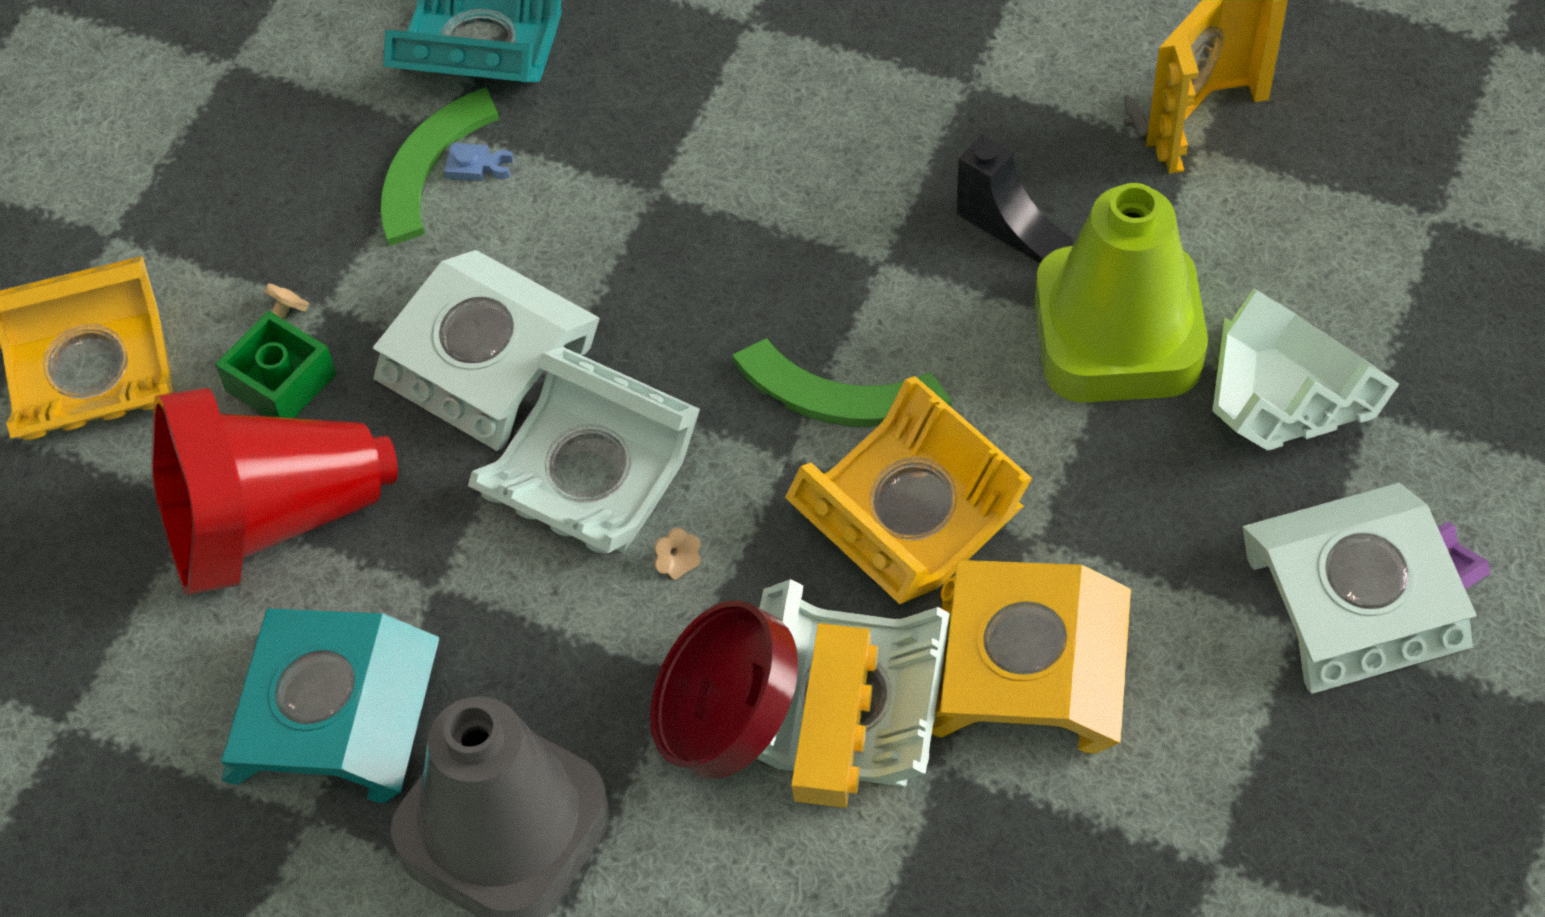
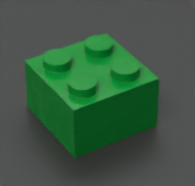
M269 310L215 363L225 391L268 417L295 418L337 374L326 345Z

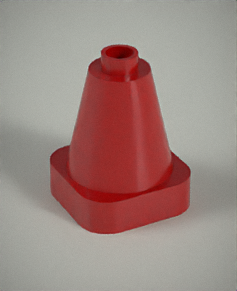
M208 387L156 395L154 399L151 448L153 486L178 578L186 595L239 586L243 558L376 504L380 498L381 486L395 484L397 481V458L391 439L387 435L372 437L370 430L364 423L222 414L219 412L215 397Z

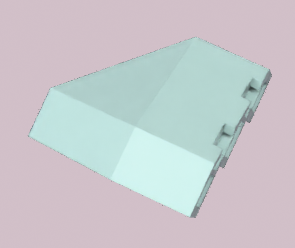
M1253 288L1232 321L1224 317L1212 411L1240 435L1266 450H1272L1282 447L1283 442L1302 436L1308 439L1335 431L1337 426L1355 420L1362 423L1375 419L1399 383L1282 304Z

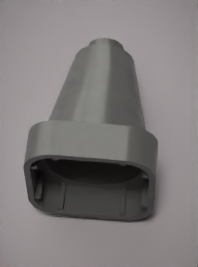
M468 697L446 707L433 722L428 736L423 773L393 815L391 838L401 864L411 878L475 916L547 917L604 836L609 824L610 809L603 780L599 772L590 763L534 733L505 703L490 697Z

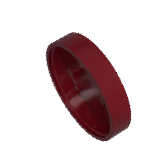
M731 600L707 609L684 629L671 647L661 666L651 700V733L658 752L665 760L699 777L721 779L741 771L766 749L787 715L797 682V648L791 631L783 621L748 602Z

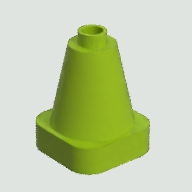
M1128 183L1111 188L1100 195L1095 201L1074 245L1051 252L1039 265L1036 279L1035 313L1045 380L1055 393L1075 402L1165 398L1184 394L1191 390L1201 378L1208 345V334L1196 267L1191 257L1182 248L1174 208L1164 195L1140 183Z

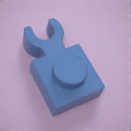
M451 143L444 170L445 177L448 179L483 181L484 173H491L498 179H507L510 177L509 167H500L498 165L502 162L513 163V153L508 150H499L489 154L488 145Z

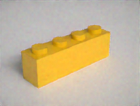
M818 623L791 784L794 802L847 808L849 793L857 794L860 767L853 766L855 752H863L866 738V726L860 725L862 711L869 712L872 699V685H866L868 671H876L878 646L871 645L870 629Z

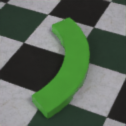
M487 87L469 93L435 112L407 138L397 152L386 175L381 198L382 224L388 246L425 235L420 213L422 188L433 167L442 157V153L454 141H459L472 131L499 120L497 110Z
M767 338L732 355L735 366L763 394L766 395L768 393L773 398L783 402L786 408L794 412L833 424L877 427V423H882L887 416L903 382L874 386L851 385L821 378L803 370L786 359ZM931 372L917 377L951 407V399Z

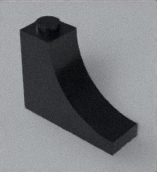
M981 134L958 158V216L1038 263H1041L1051 252L1073 245V238L1049 221L1027 195L1015 169L1014 152Z

